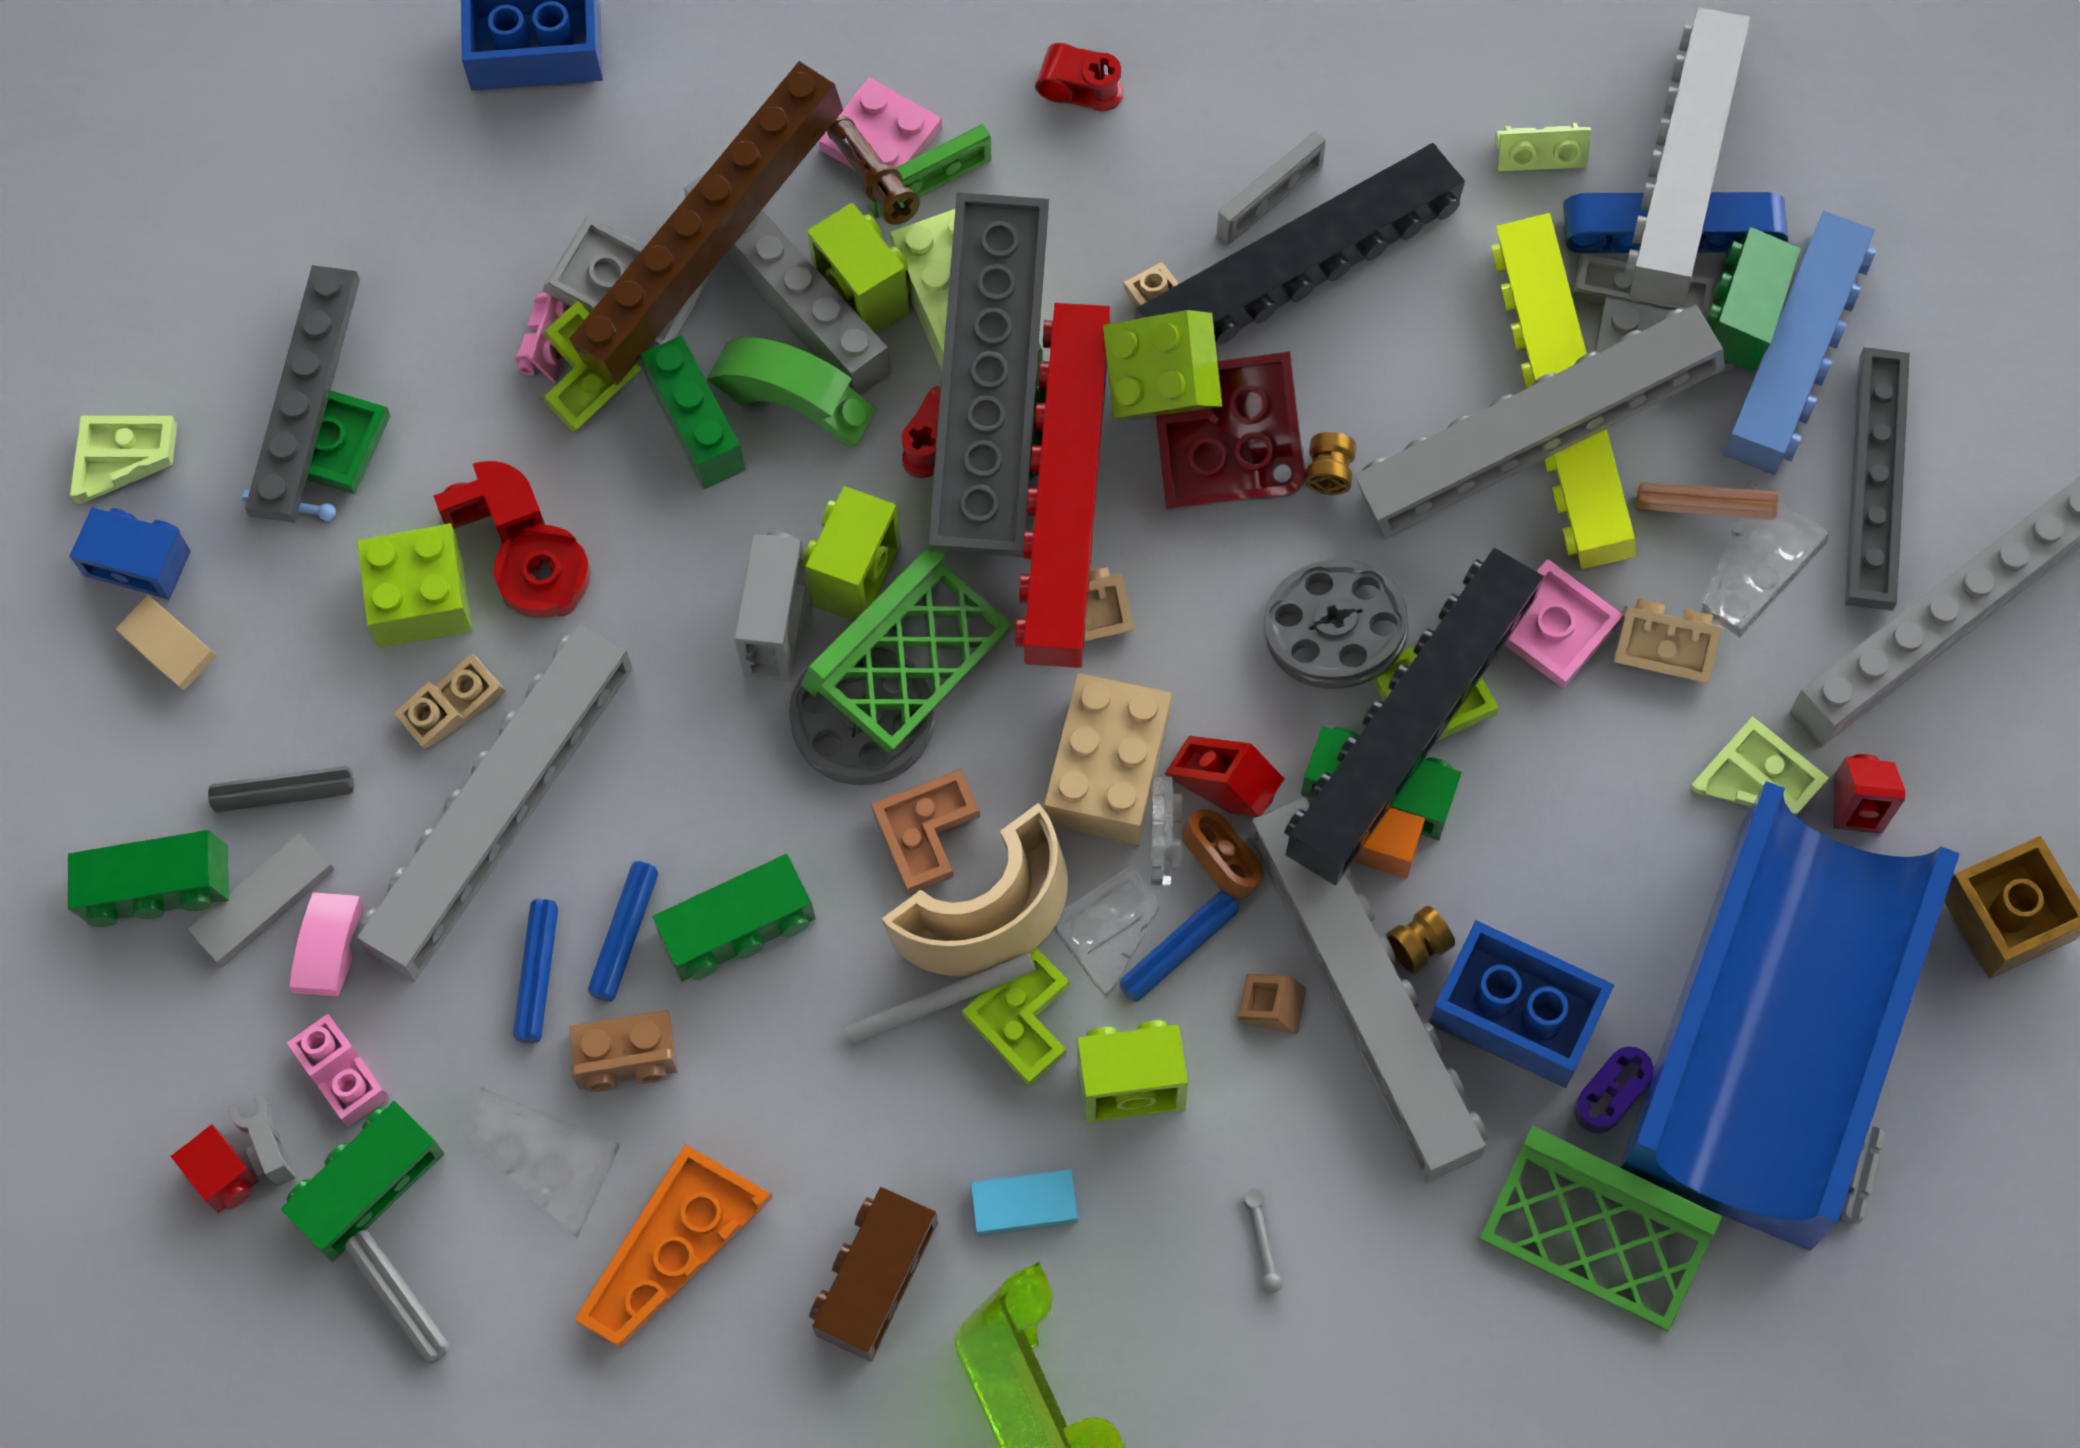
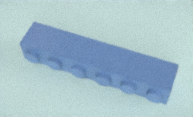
M1823 210L1778 319L1772 342L1761 360L1723 453L1724 456L1776 475L1783 459L1792 462L1802 435L1794 433L1798 421L1807 424L1817 397L1809 395L1813 383L1820 386L1823 385L1832 363L1831 359L1824 357L1827 348L1830 346L1837 349L1847 326L1846 322L1839 320L1842 311L1845 309L1852 312L1862 286L1854 283L1858 273L1867 275L1877 249L1868 247L1875 229Z

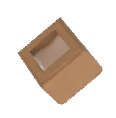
M1247 974L1237 1020L1243 1024L1284 1033H1297L1306 989L1291 975Z

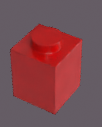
M213 1124L170 1156L204 1201L218 1214L225 1208L233 1209L243 1203L250 1196L251 1188L259 1182L236 1150Z

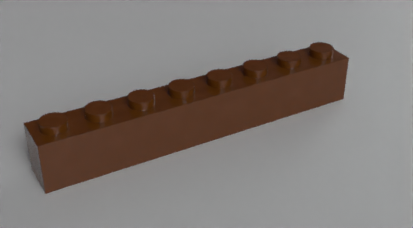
M798 61L569 339L583 363L618 386L641 358L640 353L645 352L844 111L834 82L801 61Z

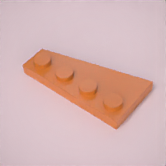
M685 1144L574 1320L580 1326L621 1349L773 1199L772 1194Z

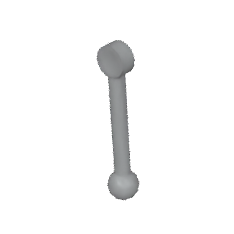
M1252 1188L1245 1193L1244 1204L1247 1209L1251 1210L1265 1271L1262 1285L1269 1293H1275L1282 1288L1283 1281L1275 1273L1261 1207L1264 1204V1195L1260 1190Z

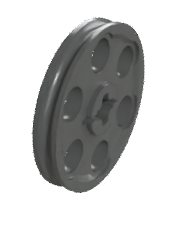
M1351 560L1321 561L1295 571L1285 578L1274 590L1267 603L1264 615L1267 646L1277 665L1299 682L1325 689L1354 687L1369 682L1383 674L1401 655L1407 641L1409 629L1406 602L1395 582L1377 568ZM1315 581H1326L1332 585V589L1324 595H1313L1307 591V587ZM1363 585H1372L1379 590V593L1374 598L1368 600L1359 599L1353 594L1358 587ZM1286 612H1295L1302 616L1301 621L1292 627L1281 626L1276 622L1277 618ZM1337 619V621L1340 624H1344V626L1341 628H1335V626L1332 623H1329V621ZM1384 620L1390 621L1397 626L1396 630L1391 634L1383 636L1377 635L1370 630L1376 622ZM1302 648H1312L1319 653L1318 657L1309 663H1300L1293 658L1295 652ZM1351 652L1361 653L1367 658L1362 665L1354 668L1346 667L1340 662L1344 655Z
M875 647L871 651L872 668H897L896 653L883 647ZM904 657L905 668H917ZM863 660L859 663L862 668H864ZM808 668L799 678L792 693L789 709L793 738L803 758L810 766L824 776L852 785L880 783L905 772L925 751L933 731L934 710L921 722L920 730L916 734L908 736L891 755L883 749L887 754V759L881 766L873 768L865 766L860 760L862 752L870 747H882L859 727L855 737L856 724L831 702H829L827 709L823 712L816 714L806 711L802 705L805 698L811 694L801 686V683ZM860 678L855 682L841 681L836 686L849 699H866L865 678ZM873 678L875 699H900L899 693H890L885 690L883 681L886 678ZM908 678L910 681L907 688L908 699H929L932 696L925 678ZM876 710L877 724L893 736L897 732L894 726L897 720L901 718V710ZM909 710L910 716H912L917 710ZM823 736H834L841 742L840 749L832 756H821L814 750V744Z

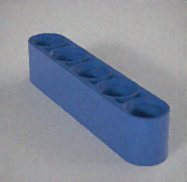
M1711 192L1697 253H1726L1733 240L1741 243L1750 227L1788 243L1784 198L1782 195L1773 192ZM1579 193L1567 198L1563 203L1566 247L1576 253H1629L1630 249L1639 251L1641 244L1632 243L1638 215L1648 216L1649 211L1640 209L1644 193Z

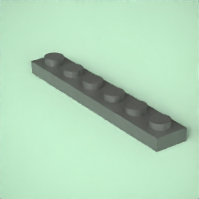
M316 265L311 267L245 506L249 517L292 523L296 521L360 282L357 271Z
M1863 347L1859 356L1845 605L1893 611L1897 604L1910 353Z

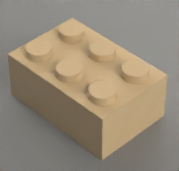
M1077 673L1044 804V810L1054 828L1137 846L1140 845L1171 715L1172 692Z

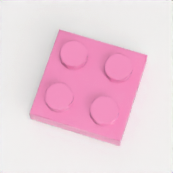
M868 77L844 107V111L839 115V117L847 116L852 119L856 128L872 146L883 163L895 167L922 155L942 129L941 117ZM826 131L818 141L819 149L854 169L835 142L829 138Z
M1547 559L1536 571L1544 576L1537 599L1507 640L1505 646L1564 689L1617 628L1624 615Z

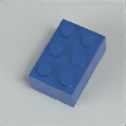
M461 0L462 63L471 91L603 81L601 8L599 0Z
M1475 920L1434 1005L1428 1023L1566 1088L1615 984Z

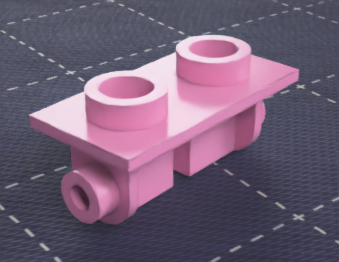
M542 290V293L535 296V304L527 325L532 331L537 330V333L524 334L515 361L518 364L517 370L520 373L532 376L536 370H541L552 382H557L565 358L542 333L570 306Z

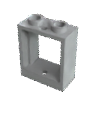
M779 531L769 532L767 535L753 533L734 638L744 677L791 682L807 590L806 567L802 566L804 553L801 539L794 538L788 533Z

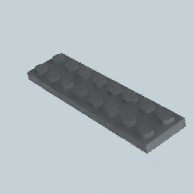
M957 192L928 541L929 551L1023 557L1049 199Z

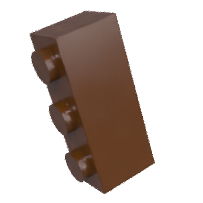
M881 1186L874 1199L867 1197L861 1205L855 1220V1225L860 1227L852 1245L844 1243L839 1250L832 1267V1271L837 1273V1276L829 1292L823 1289L819 1292L809 1315V1318L815 1320L812 1327L816 1337L872 1362L938 1225L936 1211Z

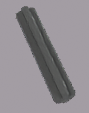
M342 766L214 783L209 786L208 799L213 811L221 812L349 795L354 791V777L349 767Z

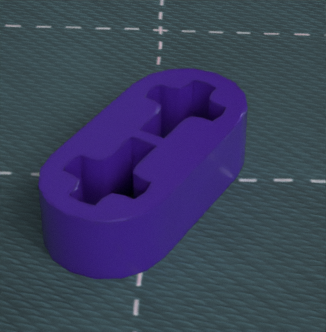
M1631 1046L1620 1048L1612 1054L1582 1090L1575 1103L1574 1114L1577 1122L1583 1129L1591 1133L1600 1134L1609 1131L1618 1123L1646 1089L1653 1076L1654 1066L1648 1054L1637 1047ZM1634 1062L1639 1067L1636 1075L1641 1080L1639 1081L1637 1078L1631 1077L1621 1088L1615 1083L1622 1071V1067L1618 1063L1627 1066ZM1606 1092L1610 1094L1613 1099L1606 1108V1113L1610 1117L1608 1118L1604 1114L1598 1115L1597 1118L1592 1117L1588 1113L1592 1105L1587 1100L1589 1099L1596 1103Z

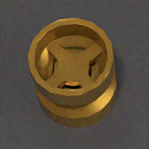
M1323 432L1314 435L1310 440L1309 455L1312 458V463L1306 469V486L1310 490L1325 495H1339L1348 492L1351 488L1353 477L1349 465L1355 459L1356 442L1351 437L1336 432Z
M1425 906L1416 912L1413 916V921L1409 924L1397 925L1386 933V938L1394 951L1395 957L1412 974L1426 967L1431 956L1434 954L1443 955L1455 947L1456 944L1455 938L1445 920L1430 906Z

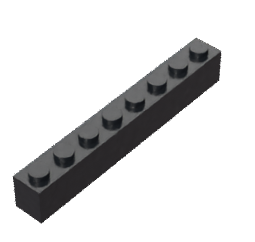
M1431 143L1136 307L1135 319L1184 310L1212 313L1215 343L1224 344L1252 322L1261 323L1267 320L1277 308L1287 302H1298L1304 299L1317 285L1326 280H1338L1347 273L1351 266L1363 259L1367 261L1373 260L1388 245L1401 238L1402 240H1408L1436 218L1443 220L1452 215L1460 205L1465 180L1437 146Z
M1495 547L1484 562L1479 559L1474 561L1463 580V584L1466 585L1460 596L1452 593L1443 605L1438 616L1442 620L1435 631L1429 628L1424 631L1413 651L1417 655L1410 666L1404 663L1399 666L1388 685V688L1392 690L1384 702L1379 699L1375 700L1363 720L1366 728L1359 738L1351 735L1347 739L1337 756V760L1341 762L1333 774L1327 771L1324 772L1317 781L1311 793V797L1315 800L1307 811L1299 808L1290 819L1284 831V834L1289 836L1286 856L1335 886L1338 884L1537 599L1544 577L1542 574Z

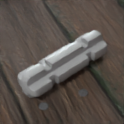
M1872 1125L1869 1127L1839 1217L1843 1221L1860 1224L1866 1217L1869 1202L1865 1198H1868V1195H1871L1880 1158L1876 1153L1882 1149L1885 1137L1884 1131L1879 1127Z

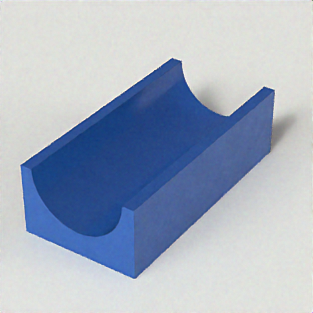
M1765 781L1740 828L1619 1167L1709 1211L1811 1251L1838 1223L1960 853L1940 846L1934 852L1926 855L1900 857L1876 854L1842 844L1815 831L1798 819L1785 803L1783 796L1785 788Z

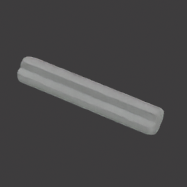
M366 1230L356 1233L345 1243L346 1250L421 1356L429 1363L438 1360L450 1349L449 1343L373 1236Z

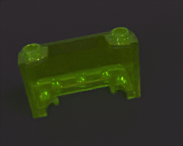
M1040 1262L1014 1273L961 1323L955 1337L958 1357L999 1448H1126L1119 1432L1112 1423L1104 1418L1089 1417L1069 1426L1067 1425L1033 1351L1034 1348L1039 1346L1037 1337L1038 1323L1051 1312L1053 1301L1051 1286Z

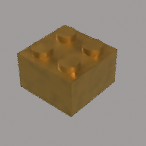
M2041 835L1957 872L1952 876L1944 903L1989 979L2069 944L2080 936V899Z

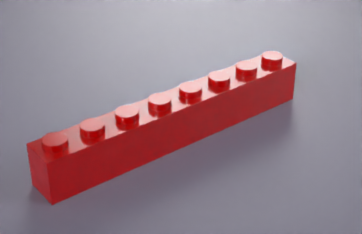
M1054 303L1053 320H1044L1043 348H1050L1049 362H1040L1039 389L1047 390L1046 402L1037 403L1035 414V431H1043L1042 445H1033L1031 458V473H1038L1039 479L1038 488L1029 487L1027 516H1035L1034 531L1025 530L1023 559H1031L1030 574H1021L1019 602L1027 603L1026 618H1017L1015 647H1024V662L1027 665L1082 668L1107 377V357L1103 325L1111 323L1110 306Z

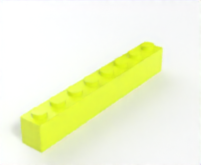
M1550 213L1496 226L1498 243L1491 245L1496 272L1505 270L1508 283L1500 284L1506 311L1515 309L1518 322L1510 324L1516 351L1525 349L1528 362L1520 364L1526 389L1531 387L1541 376L1549 373L1557 374L1573 366L1580 357L1587 354ZM1607 429L1544 459L1547 472L1556 471L1559 485L1551 487L1555 507L1558 514L1567 513L1570 526L1562 528L1563 538L1568 556L1577 554L1580 569L1583 570L1637 557L1635 536Z

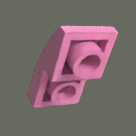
M312 893L294 953L289 983L291 993L339 997L353 961L349 945L364 910L360 896Z
M326 1014L287 1042V1045L347 1128L389 1099L386 1092L329 1014Z

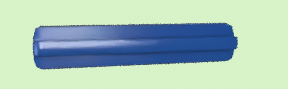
M635 861L629 870L588 986V992L596 999L611 1002L617 994L658 877L656 867L649 863Z
M1219 891L1120 979L1119 986L1123 993L1133 1002L1140 1001L1238 913L1239 905L1236 900L1225 892Z
M534 899L530 903L513 1027L515 1039L524 1043H537L542 1037L558 916L556 902L548 899Z

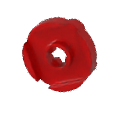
M553 525L531 526L524 529L525 534L516 537L513 541L509 538L499 549L494 562V578L505 604L516 612L533 618H548L555 615L566 616L573 612L577 602L583 597L588 588L591 573L588 558L583 547L576 541V538L569 531ZM542 563H549V568L553 572L550 577L544 580H537L535 575L530 574L532 569H540Z

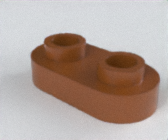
M1200 809L1191 815L1181 831L1182 840L1188 850L1221 891L1237 898L1249 896L1263 879V868L1259 860L1229 822L1217 812Z

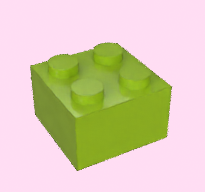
M852 202L807 230L812 265L875 334L909 314L908 294L911 291L905 271L908 270V264L897 247L892 246L889 248L883 241L880 227L870 214L863 216Z
M1184 310L1103 325L1114 419L1141 420L1154 418L1158 415L1222 407L1212 313Z
M843 486L837 501L831 499L828 502L821 521V525L824 528L818 541L812 539L809 542L803 556L802 566L806 567V586L810 588L813 606L855 621L877 599L901 548V537L896 504Z
M451 523L357 540L367 626L379 648L473 631L462 550Z
M1153 1020L1137 1025V1030L1117 1032L1114 1027H1100L1088 1031L1085 1037L1077 1038L1078 1073L1086 1124L1185 1110L1188 1078L1179 1024L1167 1026L1166 1021Z

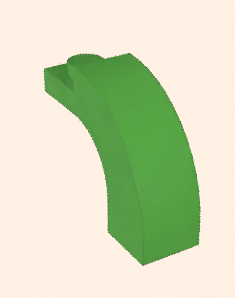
M746 337L727 342L707 378L708 381L741 406L757 401H768L793 409L813 421L847 448L858 445L877 409L848 385L852 378L833 365L804 350L770 339Z

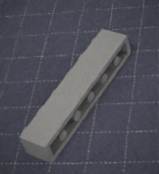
M705 174L684 187L685 197H687ZM761 210L725 256L816 357L828 362L852 378L848 386L859 395L864 394L891 374L888 347L767 214Z

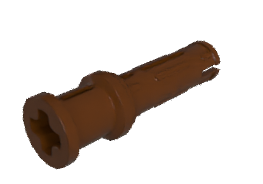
M847 116L838 117L827 130V134L863 179V192L869 200L880 205L881 215L887 223L900 225L909 221L919 209L920 198L914 190L903 185L902 175L895 166L883 163L872 146L856 128L852 119ZM897 200L904 203V208L899 205Z

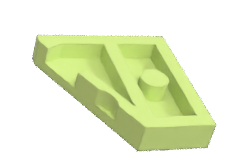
M81 416L70 497L74 503L83 504L172 466L177 433V422L174 417Z
M1752 716L1691 784L1690 789L1696 794L1752 807L1765 781L1785 788L1783 795L1785 803L1797 817L1824 787L1829 777Z

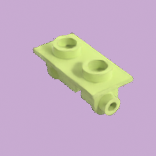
M1571 123V126L1544 127L1543 130H1536L1535 128L1511 129L1510 126H1505L1504 131H1496L1495 146L1496 149H1499L1498 172L1585 168L1588 162L1591 128L1578 127L1577 123Z

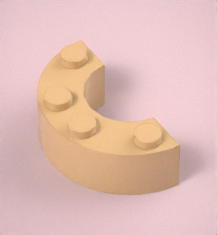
M1039 803L999 831L1008 854V864L1002 878L990 891L973 900L951 903L936 900L924 891L919 890L881 919L894 950L913 965L929 972L947 976H972L1028 952L1030 953L1044 941L1055 927L1065 906L1068 894V871L1052 822Z

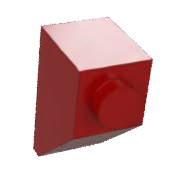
M1188 736L1165 772V775L1170 780L1228 813L1253 817L1262 816L1263 812L1273 802L1275 793L1285 779L1251 743Z
M1856 754L1844 758L1834 775L1833 829L1880 834L1884 832L1905 801L1906 790L1895 762L1880 761L1877 756L1871 754Z

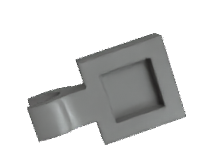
M258 1093L254 1095L258 1109L253 1117L243 1118L240 1109L235 1104L229 1106V1117L241 1131L250 1134L254 1145L246 1150L258 1176L265 1174L276 1186H279L296 1177L281 1138L273 1126L271 1107L267 1100Z

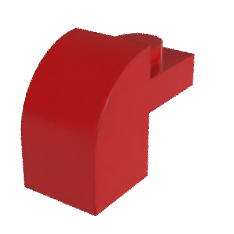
M481 461L473 463L472 466L478 480L469 483H455L447 487L444 492L433 495L444 524L451 523L453 529L492 516L502 544L509 538L513 541L516 537L525 534L524 529L535 525H545L529 481L518 469L503 462Z

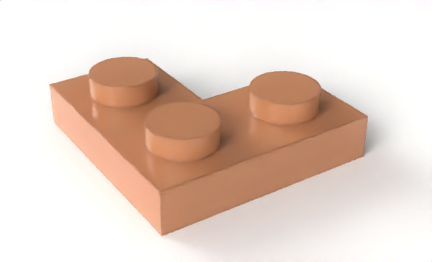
M962 769L871 804L872 812L908 895L953 878V870L937 834L980 817V810Z

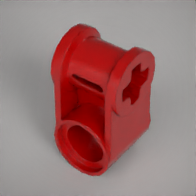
M1054 43L1047 49L1035 83V89L1043 98L1052 102L1069 103L1092 108L1097 111L1112 110L1120 104L1123 97V88L1119 82L1122 67L1119 60L1109 53L1076 48L1066 43ZM1104 65L1108 66V75L1105 74ZM1097 89H1100L1101 99L1097 98Z
M934 386L927 393L920 408L901 434L902 447L904 449L902 464L911 476L917 478L934 476L941 387Z

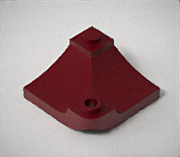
M1290 351L1218 360L1222 407L1156 416L1167 510L1245 500L1281 498L1291 496L1301 489L1305 481L1306 468ZM1281 465H1286L1291 470V477L1286 482H1278L1274 477L1276 468Z

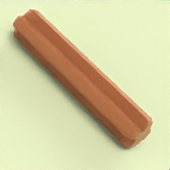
M1643 482L1640 483L1637 491V507L1641 510L1773 520L1778 514L1779 496L1776 492Z

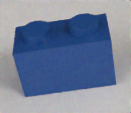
M91 507L70 553V558L85 577L170 600L191 550L180 534V530L166 521L154 520L153 523L138 520L134 515L122 509L111 508L108 512Z

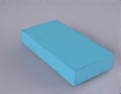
M1071 1169L971 1182L977 1236L1078 1223Z

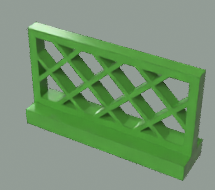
M928 547L809 666L801 683V686L813 697H816L819 693L822 694L890 755L1013 626L1007 618L942 563L946 555L941 551H929ZM941 581L955 593L957 606H932L931 590ZM922 599L924 600V606H916ZM905 616H925L927 637H902L901 620ZM934 617H958L960 637H935ZM966 617H983L995 630L989 637H968ZM893 629L894 637H885ZM875 647H895L897 668H872L871 651ZM903 647H928L930 668H905ZM936 647H961L962 665L959 668H938ZM969 647H970V648H977V649L970 655V649H969ZM863 660L864 668H855ZM844 678H865L866 699H849L836 686ZM873 678H898L900 699H875ZM906 678H931L932 696L929 699H908ZM939 678H948V679L940 686V679H939ZM876 710H901L902 727L891 736L877 724ZM909 710H917L910 718Z
M1532 1126L1479 1240L1669 1331L1712 1236L1715 1235L1722 1216ZM1527 1161L1547 1170L1554 1189L1553 1191L1526 1200L1519 1177ZM1556 1175L1573 1184L1560 1188ZM1515 1188L1520 1202L1506 1207ZM1579 1188H1584L1594 1193L1601 1213L1573 1222L1563 1194ZM1556 1196L1567 1225L1539 1234L1529 1205ZM1603 1198L1620 1207L1607 1210ZM1522 1208L1533 1237L1512 1243L1493 1233L1503 1214ZM1630 1210L1641 1216L1648 1236L1620 1245L1610 1216ZM1603 1219L1614 1248L1586 1257L1576 1228ZM1651 1221L1667 1228V1230L1655 1234ZM1569 1231L1580 1260L1559 1266L1548 1260L1541 1240ZM1677 1233L1696 1242L1688 1262L1668 1269L1657 1239ZM1651 1242L1661 1271L1633 1280L1623 1251ZM1535 1243L1540 1256L1522 1247ZM1617 1254L1627 1283L1606 1289L1596 1284L1589 1263ZM1582 1265L1586 1278L1569 1270ZM1684 1270L1677 1287H1675L1671 1274ZM1664 1277L1671 1300L1663 1316L1643 1306L1636 1286ZM1630 1289L1634 1302L1616 1293Z

